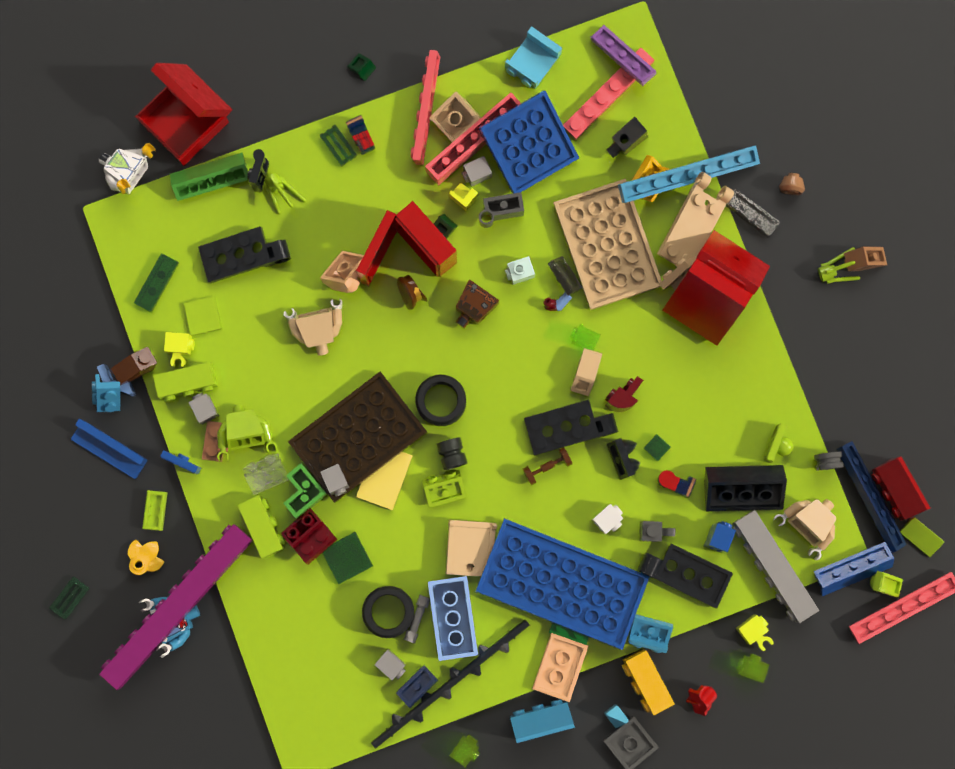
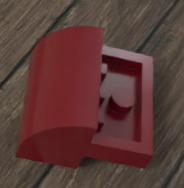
M637 376L635 379L630 378L623 389L620 386L617 390L613 388L605 399L607 401L605 407L614 412H625L631 409L638 402L632 395L644 380Z
M311 508L280 533L307 565L337 540L328 526Z

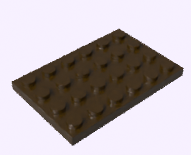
M380 371L288 442L332 501L336 503L420 439L427 431ZM339 464L349 488L342 495L335 496L334 494L331 496L320 472Z

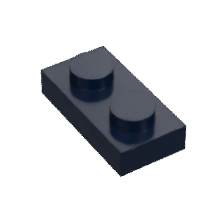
M423 665L396 694L411 708L438 679Z

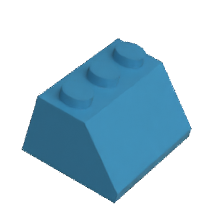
M562 699L551 701V705L546 707L543 704L533 706L532 710L527 712L524 709L513 712V716H510L517 743L575 728L567 701L563 702Z

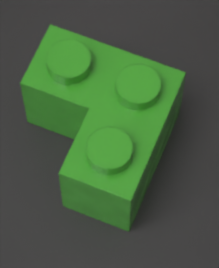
M302 463L286 475L298 491L283 504L296 519L328 495Z

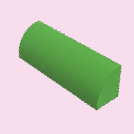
M242 152L171 173V186L177 201L247 181L248 168Z

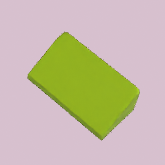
M911 517L900 530V533L928 557H931L944 544L940 537L915 517Z

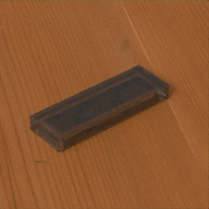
M735 188L733 190L734 195L726 204V207L765 237L769 238L780 222Z

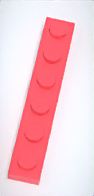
M642 48L636 52L650 66L654 63V59ZM620 68L563 125L566 132L577 140L636 80L623 68Z
M430 50L429 56H426L425 59L427 71L422 78L424 90L420 93L419 97L421 108L417 111L416 116L418 127L414 130L415 146L411 148V158H413L412 160L416 165H424L430 127L429 117L432 114L440 63V55L436 50Z
M949 572L849 625L848 627L857 644L870 639L954 594L955 577L952 572Z

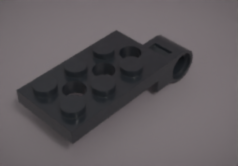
M261 226L198 246L206 277L210 284L263 266L269 267L284 263L291 259L286 240H277L267 244ZM256 243H261V251L255 253L253 246ZM242 248L244 255L242 258L237 259L235 253L238 249ZM225 254L226 262L219 264L218 257Z
M589 399L524 418L534 455L619 432L613 413L594 418ZM584 415L590 417V424L588 426L580 424V418ZM564 421H570L572 424V428L568 432H564L561 429V424ZM546 426L553 428V434L550 437L543 435V429Z
M670 543L663 560L645 552L637 569L639 572L716 609L733 575L732 572ZM668 560L676 562L677 567L674 571L667 569L666 563ZM687 568H691L694 571V577L690 580L684 577V571ZM704 577L711 578V587L705 588L702 586V579Z

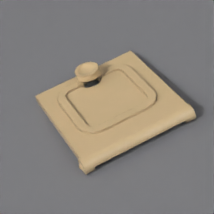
M449 520L446 574L482 576L495 543L497 523Z

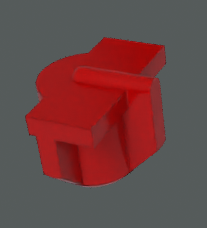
M701 685L698 690L690 688L688 690L689 697L686 702L692 704L695 713L706 716L712 703L717 698L716 691L712 687Z

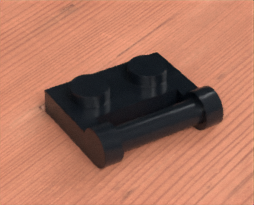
M257 149L253 153L255 162L253 169L250 168L248 171L247 179L254 191L261 192L268 172L269 161L265 158L263 150Z

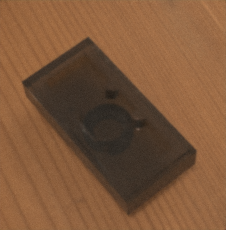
M563 256L548 263L557 281L568 296L582 289L580 282Z

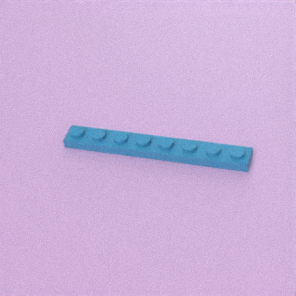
M756 145L618 184L622 203L692 184L700 172H705L713 178L758 165L760 161Z

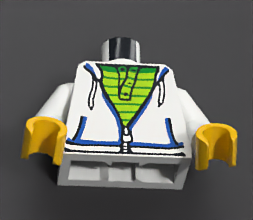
M147 143L141 149H117L112 157L103 153L99 158V163L105 166V180L110 189L121 191L122 194H130L148 169L147 158L145 157L152 158L153 154L151 152L156 149L150 143Z

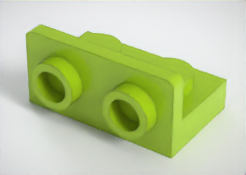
M448 470L444 474L430 475L422 480L429 508L467 498L459 470Z

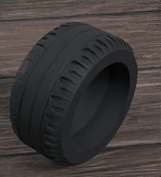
M442 374L431 376L421 383L416 392V408L420 416L431 425H451L465 411L466 394L464 388L451 376ZM436 385H447L457 395L455 410L444 417L432 415L425 407V395L431 387Z
M394 586L377 588L364 601L362 608L363 621L368 630L378 637H397L403 634L413 621V602L409 595L400 588ZM384 595L397 597L405 608L403 621L392 629L378 626L372 617L373 604Z

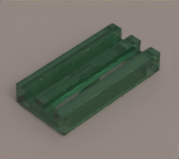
M336 125L326 130L324 134H320L321 139L341 167L357 157V154ZM333 132H336V134L338 135V137L341 139V141L343 142V144L346 146V148L348 149V151L351 153L350 156L347 155V153L345 152V150L342 148V146L340 145V143L337 141V139L335 138V136L332 134ZM330 136L332 141L335 143L337 148L345 157L343 161L326 137Z
M73 576L49 608L65 620L90 588ZM76 583L77 586L70 593V595L67 597V599L64 601L61 607L57 609V605L64 598V596L67 594V592L70 590L73 584ZM82 588L81 592L78 594V596L75 598V600L72 602L69 608L65 611V613H62V611L66 608V606L69 604V602L72 600V598L75 596L78 590Z

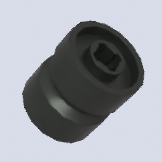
M460 437L437 443L439 455L443 456L441 462L444 470L468 464L465 453L461 452L463 445Z

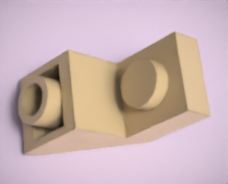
M586 348L583 349L570 391L589 396L602 353Z

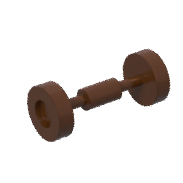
M564 447L559 449L561 457L557 460H550L533 472H531L528 466L522 468L531 486L536 484L534 475L554 468L555 464L564 461L567 467L572 465V461Z

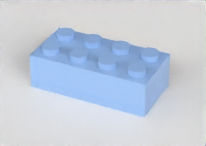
M467 576L428 582L439 661L478 655Z

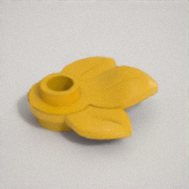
M134 540L130 544L128 549V556L130 558L129 569L134 575H143L147 571L155 572L163 566L164 561L157 557L159 551L157 542H148L142 546L137 540ZM141 562L142 567L136 568L135 564Z

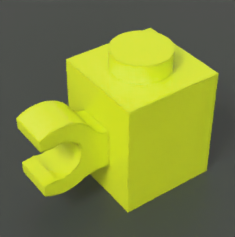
M166 332L164 352L173 354L170 361L172 367H175L177 360H181V367L185 368L186 360L182 355H191V350H194L195 341L190 334Z
M754 614L736 628L747 644L751 645L756 641L759 649L762 651L766 650L763 647L765 640L770 645L774 644L770 637L763 636L769 630L766 627L768 623L762 616L758 617V615Z

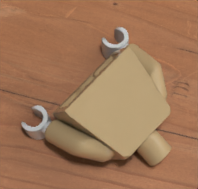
M332 299L331 308L297 315L293 308H291L293 311L291 316H288L287 312L284 311V316L289 320L288 324L291 334L300 343L306 344L307 347L315 346L317 355L329 353L327 343L334 342V337L339 334L342 325V311L340 310L342 308V300L340 299L338 306L333 304Z
M817 499L813 502L809 500L798 501L784 510V514H778L774 517V520L778 516L783 518V522L778 526L784 525L786 519L789 518L788 522L812 546H817V548H811L808 551L809 556L814 551L818 552L814 560L821 558V551L828 547L835 536L834 522L836 521V516L831 512L834 504L828 499H825L822 503Z

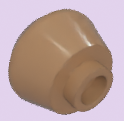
M788 173V176H785L780 183L779 189L784 194L801 195L805 191L803 179L797 173Z

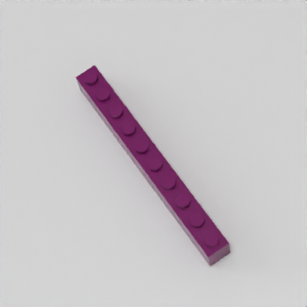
M228 525L221 533L223 537L219 541L215 540L208 549L210 551L205 556L201 555L195 562L197 566L192 571L189 569L182 576L183 581L179 586L175 584L168 592L170 596L166 600L162 599L155 606L157 610L153 615H147L141 622L143 626L139 630L135 629L128 636L130 640L125 646L123 644L120 645L114 652L116 656L112 660L108 659L102 665V671L99 675L112 687L119 690L127 683L253 542V539L237 525Z

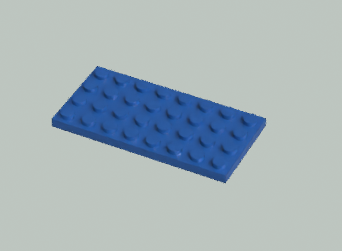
M504 518L475 592L623 650L650 576Z

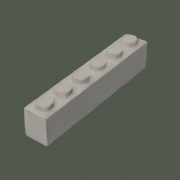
M753 510L733 522L735 526L733 529L736 530L735 534L738 538L742 537L745 542L743 545L745 550L756 559L754 564L758 570H763L766 577L764 579L766 583L777 592L775 596L779 603L786 606L788 610L786 614L792 622L801 623L817 613L819 609L757 512Z

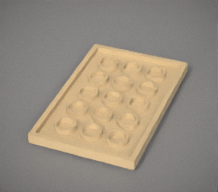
M626 179L553 203L590 310L661 287L659 283L662 280L634 201L622 203L618 184L627 182Z

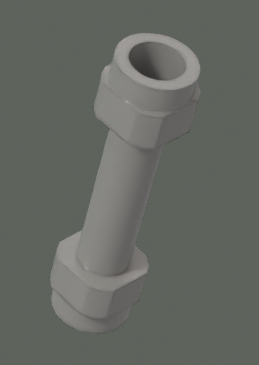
M419 595L416 603L418 606L410 629L406 631L404 640L415 643L418 636L417 630L424 610L428 608L430 598Z

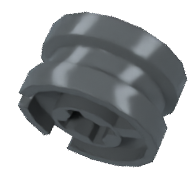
M842 452L814 455V459L817 461L816 471H819V468L820 470L843 468V462L840 459Z

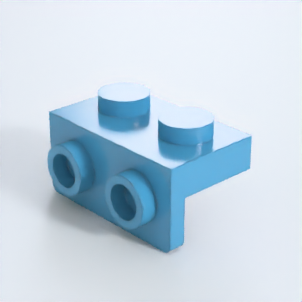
M95 374V381H92V405H96L97 412L120 411V381L100 382L99 374Z
M636 614L629 633V644L637 648H648L656 653H667L673 624Z

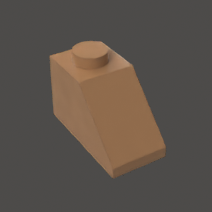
M861 247L844 253L845 263L855 261L854 265L847 267L848 271H863L887 265L883 247Z

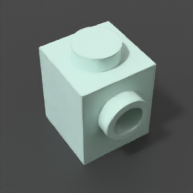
M529 256L507 263L505 274L508 281L511 280L513 285L535 278V272Z

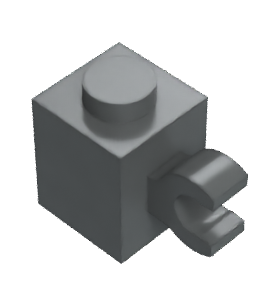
M640 522V541L662 542V536H675V528H662V522Z

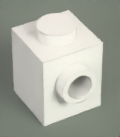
M609 504L592 521L605 535L610 530L616 531L622 525L620 521L623 519L621 516L623 512L618 506Z

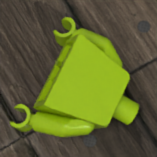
M243 405L234 406L233 413L226 415V421L221 424L217 432L218 448H220V452L217 455L218 460L220 461V455L223 453L227 455V461L229 460L226 448H228V451L263 445L265 441L267 443L265 445L266 453H270L268 445H272L274 451H276L277 444L272 442L273 436L269 423L261 416L256 415L252 409L245 411Z

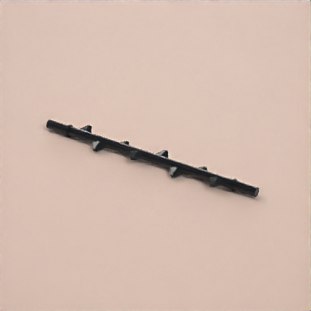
M526 619L511 631H508L505 636L490 648L480 645L478 647L479 656L461 671L452 667L450 669L451 679L432 694L426 692L421 697V703L406 715L401 717L393 714V725L386 728V731L371 742L376 749L388 738L393 737V734L412 719L421 723L423 721V710L440 697L451 699V688L468 674L472 673L480 676V665L498 650L508 653L510 651L508 642L516 639L515 637L530 626Z

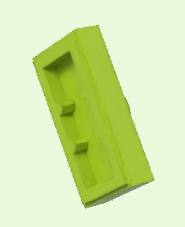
M147 490L142 529L163 531L167 492Z

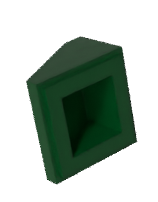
M358 53L347 68L366 81L376 69V66L370 59Z
M445 214L439 216L434 223L446 239L458 227Z

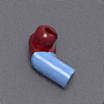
M564 292L559 299L546 298L543 304L548 311H561L572 297Z

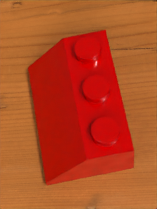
M901 456L890 459L872 469L873 480L876 484H880L883 490L882 495L893 507L891 511L895 518H899L900 521L906 520L930 509L929 504Z

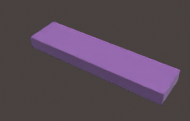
M605 25L590 37L593 43L640 85L644 86L656 75L655 69Z

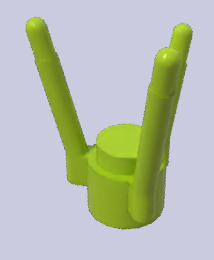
M277 173L271 174L265 179L266 190L270 194L278 214L281 211L274 193L279 192L290 207L293 206L282 190L284 186L302 202H306V199L289 185L283 177L280 178Z
M854 247L821 264V267L818 268V274L822 282L826 281L827 284L833 282L860 280V276L834 278V276H837V270L854 265L855 261L836 267L831 265L845 257L844 253L855 250Z

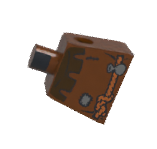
M469 279L456 305V310L461 313L456 323L464 329L470 321L478 325L498 306L499 300Z

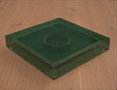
M356 532L336 541L323 552L338 584L373 567Z

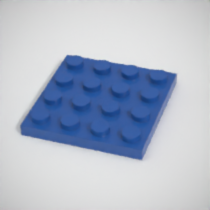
M546 91L536 94L479 127L512 194L526 190L579 159Z

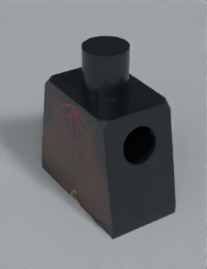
M634 117L612 137L614 143L606 151L612 158L616 157L620 152L627 155L648 137V132L637 118ZM623 139H628V140H629V141H628L627 143H625V144L621 143V141H622Z

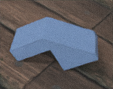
M107 365L97 366L103 382H117L113 380ZM131 381L120 386V392L132 397L136 395Z

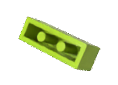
M211 362L153 375L157 396L159 399L164 400V402L176 400L175 397L180 395L190 397L195 395L194 392L202 390V393L213 391V387L218 386Z
M258 495L237 505L262 559L285 549L283 544H286V541L280 533L278 534L275 528L278 524L273 515L270 516L267 510L270 506L266 498L262 499Z

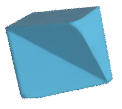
M617 704L604 712L615 728L628 723L627 717Z

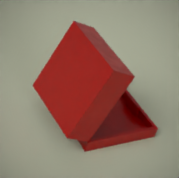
M156 63L151 71L166 87L135 117L155 139L185 166L229 123L227 116L233 109L187 64Z
M412 201L397 215L389 210L386 211L356 272L360 283L369 287L397 232L436 277H441L457 263V250Z
M714 230L662 311L718 346L745 309L751 297L759 289L770 266Z

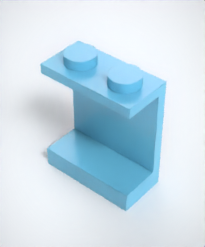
M531 26L527 32V38L510 61L508 59L505 61L506 71L513 77H519L525 86L536 89L561 55L562 47Z

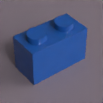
M724 521L712 524L704 546L721 553H727L736 530L732 529L733 525Z

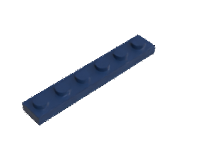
M853 441L836 449L837 452H842L840 459L843 461L849 476L852 478L858 493L861 495L868 512L875 522L876 528L879 530L891 553L906 546L907 544Z

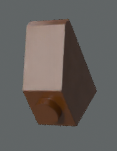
M146 347L129 355L112 367L110 371L117 382L120 381L121 386L153 371L157 361L150 349Z

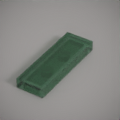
M161 253L134 304L152 313L179 262Z

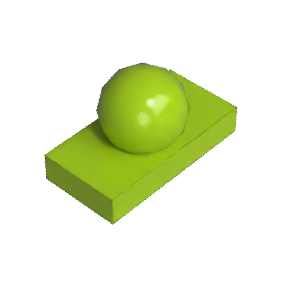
M782 423L776 425L765 453L764 461L771 463L774 461L776 454L788 456L792 453L793 442L789 438L783 437L787 425Z
M877 571L870 579V586L876 592L898 598L903 579Z

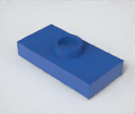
M163 450L161 458L192 473L199 474L201 467L188 462L189 457L180 453L178 456H175Z

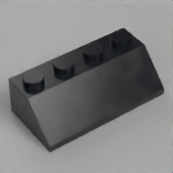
M784 466L705 467L706 512L783 510L787 485Z

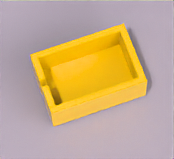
M641 649L622 659L624 664L621 666L628 677H632L633 682L631 685L635 693L641 695L642 700H640V703L647 713L650 712L652 715H656L675 705L647 650Z

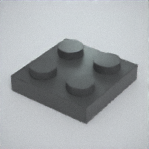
M634 716L628 720V723L620 726L603 740L625 769H634L659 748Z

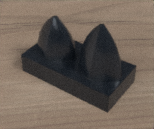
M622 438L607 444L620 480L635 475L640 466L638 460L628 457L635 449L637 443L631 440H622Z

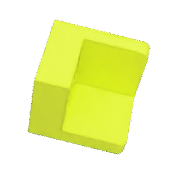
M462 183L454 191L448 193L449 198L465 211L478 198L477 191L473 188L470 190Z

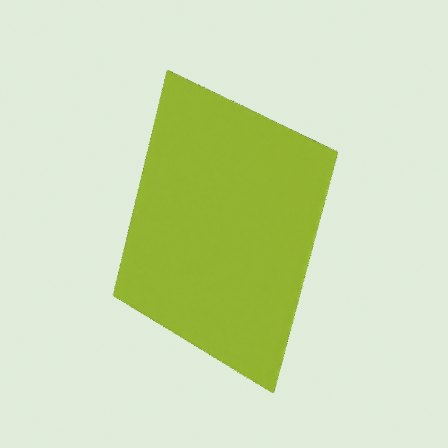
M644 1L546 36L562 47V53L536 89L525 86L519 77H513L506 71L505 61L507 59L510 61L519 47L437 76L432 114L455 92H458L482 118L509 93H512L522 103L536 94L546 91L564 125L621 68L591 41L590 37L603 25L635 53L642 48L654 59L651 67L656 70V75L644 86L635 81L577 140L568 134L579 159L521 192L524 216L496 220L488 228L480 225L479 214L484 210L483 198L512 194L487 144L463 165L484 156L492 172V178L471 187L470 183H466L462 176V172H464L462 165L438 186L426 173L425 166L452 142L430 120L424 165L415 164L412 160L413 158H411V148L415 146L414 130L418 127L416 116L417 111L421 108L419 97L420 93L424 90L422 82L195 165H202L243 152L249 171L250 168L253 169L255 162L253 157L254 151L257 149L263 150L265 158L269 161L266 178L271 174L277 173L280 178L283 177L289 185L306 199V202H302L284 186L282 190L293 206L290 207L279 192L274 193L281 211L280 214L277 213L270 194L266 190L267 185L265 181L261 192L254 191L249 180L177 201L171 186L170 175L137 186L130 194L118 193L83 207L132 349L135 353L148 347L157 361L154 370L142 377L168 450L175 456H178L180 453L189 457L188 462L201 467L199 474H195L174 464L205 554L210 551L208 548L215 540L219 541L223 537L221 533L228 525H237L252 538L237 505L258 495L262 499L266 498L270 508L267 510L270 516L273 515L277 521L278 526L275 528L278 534L282 533L296 520L283 504L298 491L286 475L300 463L306 468L307 466L288 441L381 371L427 431L425 435L403 451L413 455L393 510L357 498L356 496L361 484L336 503L332 501L329 495H326L311 509L328 526L337 540L309 565L303 561L287 541L286 544H283L284 550L264 559L260 557L253 541L216 582L282 769H331L534 691L532 687L550 637L549 630L552 622L475 592L481 576H467L478 655L439 661L431 602H429L428 608L424 610L415 643L404 640L406 631L394 638L378 637L368 630L363 621L362 608L364 601L377 588L394 586L405 591L413 602L415 615L419 595L430 598L428 582L465 576L446 574L449 520L497 523V529L495 530L496 541L505 518L635 571H638L637 569L645 552L663 560L670 543L732 572L733 575L717 609L649 577L636 614L673 624L670 638L776 598L775 595L777 594L773 587L770 588L764 579L766 575L763 570L759 571L754 564L756 560L752 554L749 555L743 546L745 542L742 537L738 538L736 534L734 535L727 553H721L704 546L712 524L724 521L733 525V522L753 511L706 512L705 467L784 466L787 485L783 510L755 511L803 586L817 582L814 571L867 549L835 469L820 470L819 468V471H816L817 461L814 459V455L828 453L761 286L751 297L745 309L718 346L662 311L675 291L672 286L664 290L662 287L593 310L589 308L553 203L626 179L627 182L631 181L647 155L653 156L662 167L669 169L709 158L648 6ZM359 116H362L363 120H357L349 125L346 124L347 122ZM636 117L647 130L648 137L627 155L620 152L616 157L612 158L606 151L614 143L612 137L632 118ZM368 130L374 145L360 152L352 136ZM623 139V140L621 141V143L625 144V143H627L629 140H628V139ZM717 177L711 178L710 184L703 191L714 199L717 198L718 192L721 189ZM460 183L470 190L473 188L478 192V198L467 211L451 200L448 195ZM694 183L658 193L653 202L643 199L633 200L662 281L664 280L662 276L669 270L674 271L677 267L659 256L657 252ZM414 201L433 224L439 216L445 214L458 225L447 238L457 250V263L441 277H436L397 232L369 287L360 283L356 291L345 293L332 290L320 279L322 274L342 251L361 255L365 254L387 210L397 215L409 203ZM726 204L712 232L714 230L745 249L728 204ZM484 215L481 220L488 223L492 218L489 215ZM259 226L263 228L267 244L277 240H286L291 256L289 261L269 267L263 266L211 284L208 283L198 246ZM256 243L253 246L255 253L260 252L262 249L261 243ZM240 248L236 251L235 256L237 259L243 257L244 250ZM222 254L218 257V263L224 264L226 256ZM529 256L535 272V278L513 285L511 280L508 281L505 274L507 263ZM410 275L421 292L426 296L427 302L420 300L412 310L407 309L398 289L397 279L399 277ZM470 279L499 300V304L478 325L470 321L464 329L456 323V320L461 315L456 310V305ZM564 292L572 297L561 311H548L543 304L546 298L559 299ZM213 296L216 299L222 329L208 332V334L193 335L192 339L195 341L194 350H191V355H182L186 360L185 368L206 362L213 364L218 386L213 387V391L203 393V395L208 394L219 414L218 417L211 421L223 423L226 421V415L233 413V407L236 405H243L245 411L252 409L256 415L261 416L269 423L273 436L272 442L277 444L276 451H274L272 445H268L270 453H266L265 445L267 443L265 441L263 445L228 451V461L227 455L224 453L222 462L203 460L202 454L207 423L202 425L198 422L189 404L193 400L192 397L202 393V390L194 392L195 395L190 397L176 396V400L164 402V400L158 398L153 375L183 368L181 367V360L175 362V367L171 366L170 361L173 354L164 352L166 332L190 334L184 303L196 301L198 298L204 299ZM332 299L333 304L338 306L341 299L342 325L339 334L334 337V342L327 343L329 353L317 355L315 346L307 347L306 344L300 343L291 334L288 324L289 320L284 316V311L287 312L288 316H291L293 314L291 308H293L297 315L331 308ZM584 348L602 353L589 396L570 391ZM434 375L451 376L464 388L466 394L465 411L451 425H431L420 416L416 408L415 397L419 386L424 380ZM637 376L644 380L632 395L638 402L631 409L625 412H614L605 407L607 404L605 399L613 388L617 390L620 386L623 389L630 378L635 379ZM447 385L433 386L425 395V407L434 416H447L457 406V395ZM588 399L594 418L606 414H614L619 432L564 447L572 461V465L567 467L564 461L555 464L554 468L534 475L536 484L530 485L522 468L528 466L531 472H533L548 461L557 460L561 455L559 449L534 455L524 418ZM582 416L580 424L588 426L590 424V417ZM564 421L561 424V429L564 432H568L572 428L570 421ZM782 423L787 425L783 437H787L793 442V451L788 456L776 454L773 462L764 461V456L775 427ZM551 426L544 427L543 435L545 437L552 436L553 428ZM460 437L463 445L461 452L465 453L468 464L449 470L460 471L467 498L429 508L422 480L427 476L441 475L448 471L443 469L441 462L443 456L439 455L437 443ZM619 438L637 443L635 449L628 457L640 462L635 475L622 480L619 479L607 447L608 443ZM668 470L680 478L675 491L660 484L659 475L661 472ZM692 478H695L696 480L691 489L689 497H687L686 494L692 482ZM817 499L822 503L825 499H828L834 504L831 512L836 516V521L834 522L835 536L828 547L821 551V558L819 560H814L818 554L817 551L812 552L810 556L808 555L809 549L817 548V546H812L788 522L789 518L786 519L785 524L782 526H778L783 522L781 516L774 520L776 515L784 514V510L795 502L804 500L813 502ZM609 504L612 506L616 505L623 512L621 515L623 519L620 521L622 525L616 531L610 530L604 535L592 519ZM640 522H662V528H675V536H662V542L640 541ZM668 560L666 567L669 571H674L677 564L674 560ZM687 568L684 571V577L688 580L692 579L694 571L691 568ZM704 577L702 579V586L705 588L711 587V578ZM384 595L373 604L372 617L378 626L392 629L403 621L405 608L397 597ZM526 619L530 626L515 637L516 639L508 642L510 650L508 653L498 650L480 665V676L472 673L468 674L451 688V699L440 697L423 710V721L421 723L412 719L393 734V737L388 738L376 749L371 742L386 731V728L393 725V714L403 717L421 703L420 698L409 708L396 692L423 665L438 679L427 691V693L432 694L451 679L450 669L452 667L461 671L479 656L478 647L480 645L490 648L505 636L508 631H511ZM629 634L623 650L589 637L586 644L588 649L580 673L644 647L637 648L629 644ZM388 649L406 664L404 666L406 671L399 679L395 677L391 680L375 666V663Z

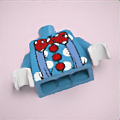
M163 596L151 600H141L139 603L145 602L147 604V607L141 609V611L150 610L152 616L157 610L155 606L162 599L166 600L168 597ZM196 605L156 649V651L160 648L165 650V653L160 656L161 658L181 647L190 636V629L193 628L191 619L200 616Z

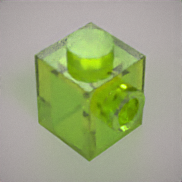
M750 654V657L744 655V658H740L737 665L738 674L764 683L770 664L762 662V657Z
M463 734L449 756L466 768L470 760L474 762L480 754L478 751L479 745H477L478 740L469 734L467 737Z

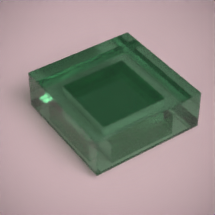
M656 434L643 449L658 462L671 446Z

